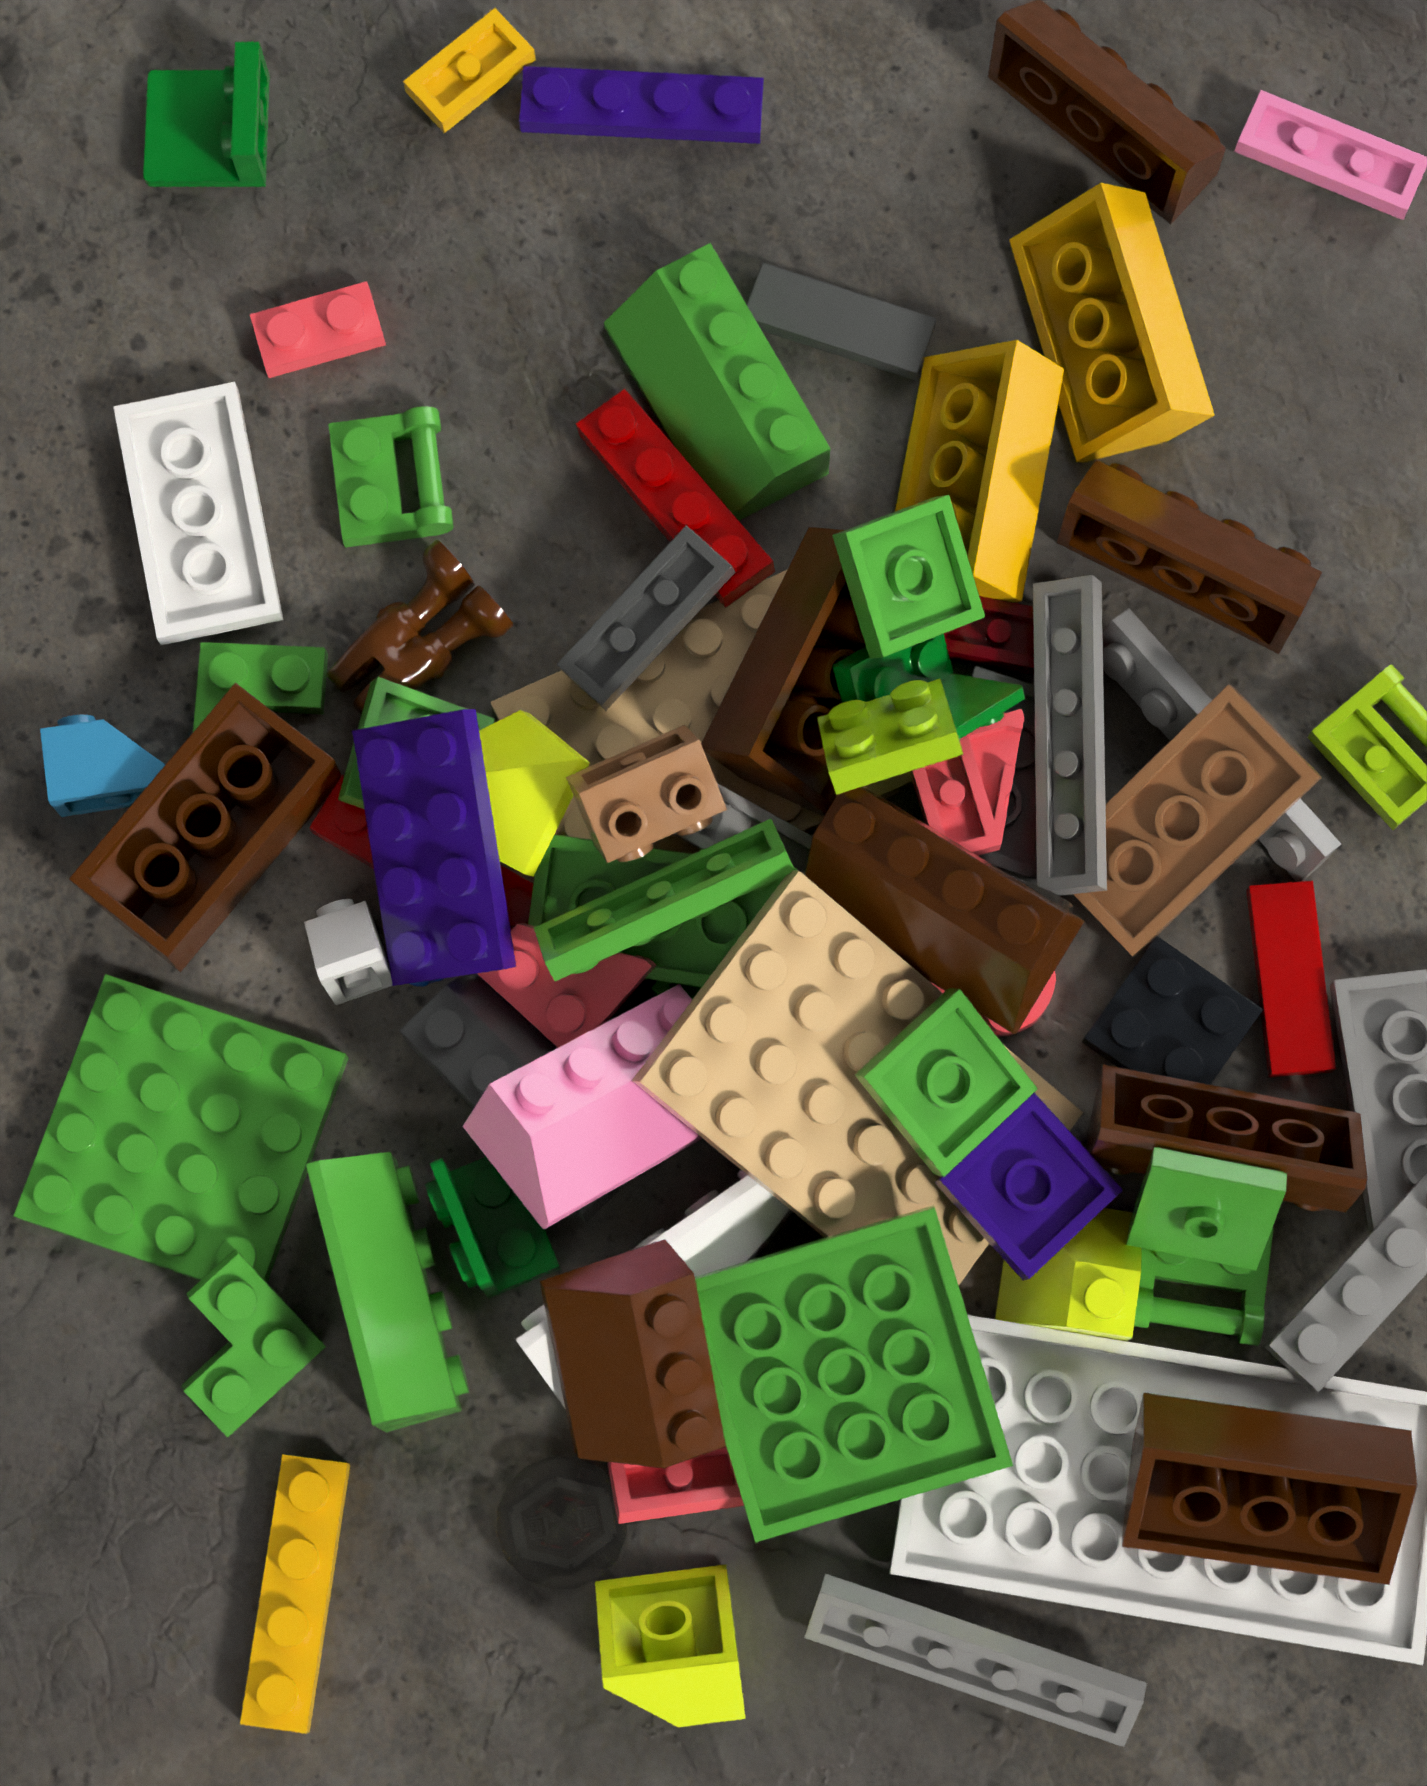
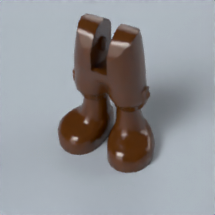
M435 540L423 552V563L427 571V578L415 597L407 604L399 601L381 608L376 616V620L349 646L327 672L326 676L340 692H345L358 685L381 664L385 670L378 677L417 690L432 679L434 681L443 677L444 672L452 661V654L450 652L468 640L483 635L490 638L504 636L514 624L498 603L478 585L462 600L459 609L435 632H430L423 637L420 636L428 621L448 605L462 598L475 586L474 581L455 556L439 540ZM370 683L353 703V706L361 715Z

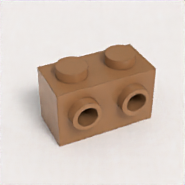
M686 725L566 777L593 844L607 863L616 859L619 862L638 859L653 849L654 842L674 833L681 836L696 833L712 823V816L727 810L701 742Z

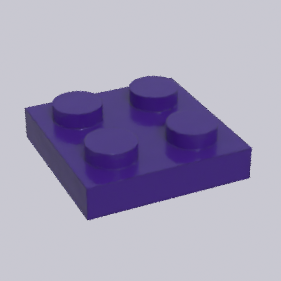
M1035 1093L1023 1102L945 1177L940 1176L934 1182L1023 1281L1030 1279L1123 1191Z

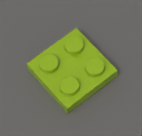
M941 679L930 682L923 680L909 681L896 687L890 695L868 702L862 700L846 701L832 708L829 714L817 717L827 768L836 795L964 755Z

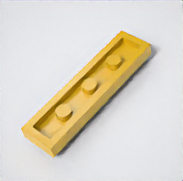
M282 1454L240 1725L310 1733L351 1464Z

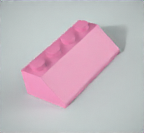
M680 984L490 1083L463 1125V1128L543 1230L703 1139L632 1081L692 1001Z

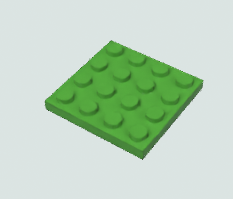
M105 974L13 1216L28 1223L197 1280L203 1279L236 1249L268 1283L308 1172L306 1164L312 1161L349 1057L346 1053Z
M934 1205L695 1277L725 1444L755 1543L1013 1466Z

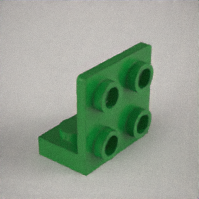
M235 42L234 65H225L224 70H152L148 73L143 178L147 186L266 187L270 75L260 42Z
M944 634L882 658L870 659L865 646L833 665L842 703L851 700L868 702L890 695L896 687L909 681L923 680L930 682L941 679L959 741L979 727L988 726L1000 721L1005 716L1004 712L1025 699L1022 685L953 674Z
M487 1157L452 1171L449 1170L442 1158L430 1163L436 1179L424 1185L439 1221H442L445 1228L452 1225L456 1228L460 1241L450 1244L449 1247L462 1280L467 1283L469 1289L479 1285L488 1299L561 1269L545 1229L543 1230Z

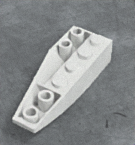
M740 1170L737 1174L740 1181L721 1194H718L716 1190L711 1191L685 1211L687 1216L685 1219L666 1232L663 1228L656 1231L634 1249L666 1239L696 1277L755 1259L770 1243L793 1211ZM542 1305L521 1322L527 1332L517 1338L516 1341L565 1407L545 1306Z

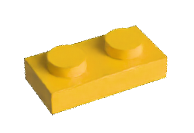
M494 8L403 81L405 92L445 134L523 71V66H529L535 61L534 48Z

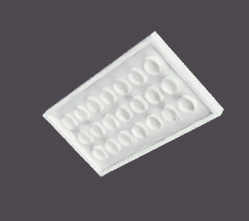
M968 1315L1013 1466L901 1499L889 1574L1423 1665L1427 1637V1392L1333 1376L1319 1392L1314 1394L1287 1368ZM1143 1393L1411 1430L1418 1486L1390 1585L1122 1547V1531L1132 1442Z

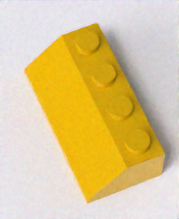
M1099 183L1009 239L1044 357L1064 368L1058 403L1076 462L1084 463L1164 443L1215 416L1145 192Z
M1019 340L924 357L895 511L933 497L949 495L979 596L1008 602H1022L1064 373V368Z

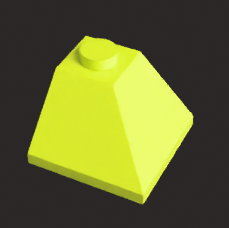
M519 710L479 730L499 860L523 874L534 877L574 796L566 777L588 768L590 762L530 713Z
M1104 1208L1028 1280L1023 1281L1003 1259L995 1319L1121 1341L1130 1340L1133 1337L1142 1259L1141 1247L1126 1245L1128 1226L1133 1212Z
M726 1564L595 1581L604 1689L677 1727L745 1719Z

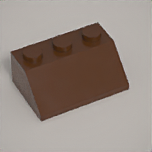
M666 1239L539 1281L573 1448L579 1459L666 1468L726 1446L695 1275Z

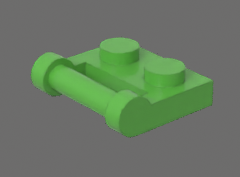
M428 406L415 407L406 410L403 414L328 423L341 533L345 548L436 536L453 530L452 509L445 506L436 440V434L441 431L440 415L437 408ZM412 439L420 509L413 513L403 514L394 441Z
M1273 1229L1256 1271L1142 1248L1141 1278L1134 1327L1148 1329L1151 1322L1238 1336V1343L1259 1346L1264 1327V1304ZM1157 1279L1242 1293L1240 1310L1154 1297V1281Z

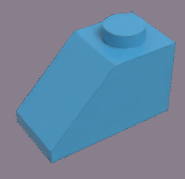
M82 714L63 717L57 721L58 726L40 729L48 802L61 817L130 807L165 766L163 762L104 719L96 720L92 715Z

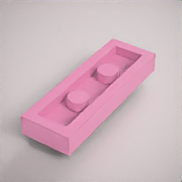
M1260 90L1234 151L1401 220H1404L1427 167V157L1263 90Z

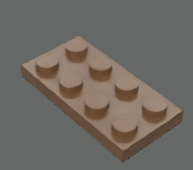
M1228 684L1106 803L1107 891L1073 895L1131 956H1136L1322 777L1232 685Z

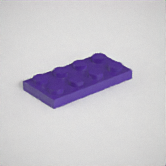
M462 709L353 730L392 986L516 967L476 709Z

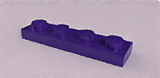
M523 66L519 118L520 130L525 133L760 144L764 77Z

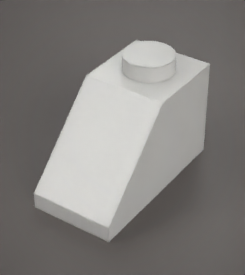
M352 899L331 902L316 911L317 918L304 922L319 980L335 1005L392 986L389 962L373 915L366 901L354 904Z

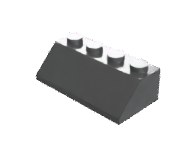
M477 973L459 976L445 985L399 1030L406 1043L472 1109L475 1108L490 1083L558 1048ZM626 1183L575 1212L587 1223Z

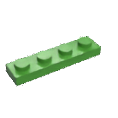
M770 818L534 927V931L544 962L556 982L573 973L586 972L595 967L599 961L629 947L647 944L660 933L692 918L698 919L708 916L719 906L751 891L764 890L775 884L779 878L790 874L795 869Z

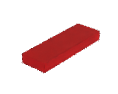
M1313 881L1251 885L1246 890L1259 1003L1263 1009L1261 1020L1268 1078L1332 1073L1336 1070Z

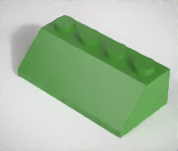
M711 243L656 270L604 322V328L667 438L739 521L829 474L830 446Z
M391 1152L318 1160L306 1164L372 1425L385 1432H390L462 1411L459 1395L469 1393V1387L460 1355L448 1357L442 1332L453 1329L443 1291L431 1293L425 1268L436 1266V1261L427 1229L415 1230L409 1206L420 1203L410 1165L399 1168L398 1162Z

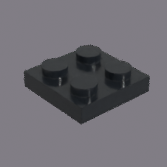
M1156 936L1086 1034L1082 1043L1119 1068L1211 1085L1263 1009L1169 943Z

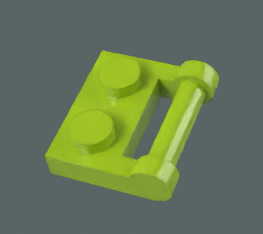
M1391 664L1314 728L1307 738L1383 821L1394 830L1427 802V765L1379 715L1373 706L1382 700L1426 748L1427 711L1401 684L1405 678Z

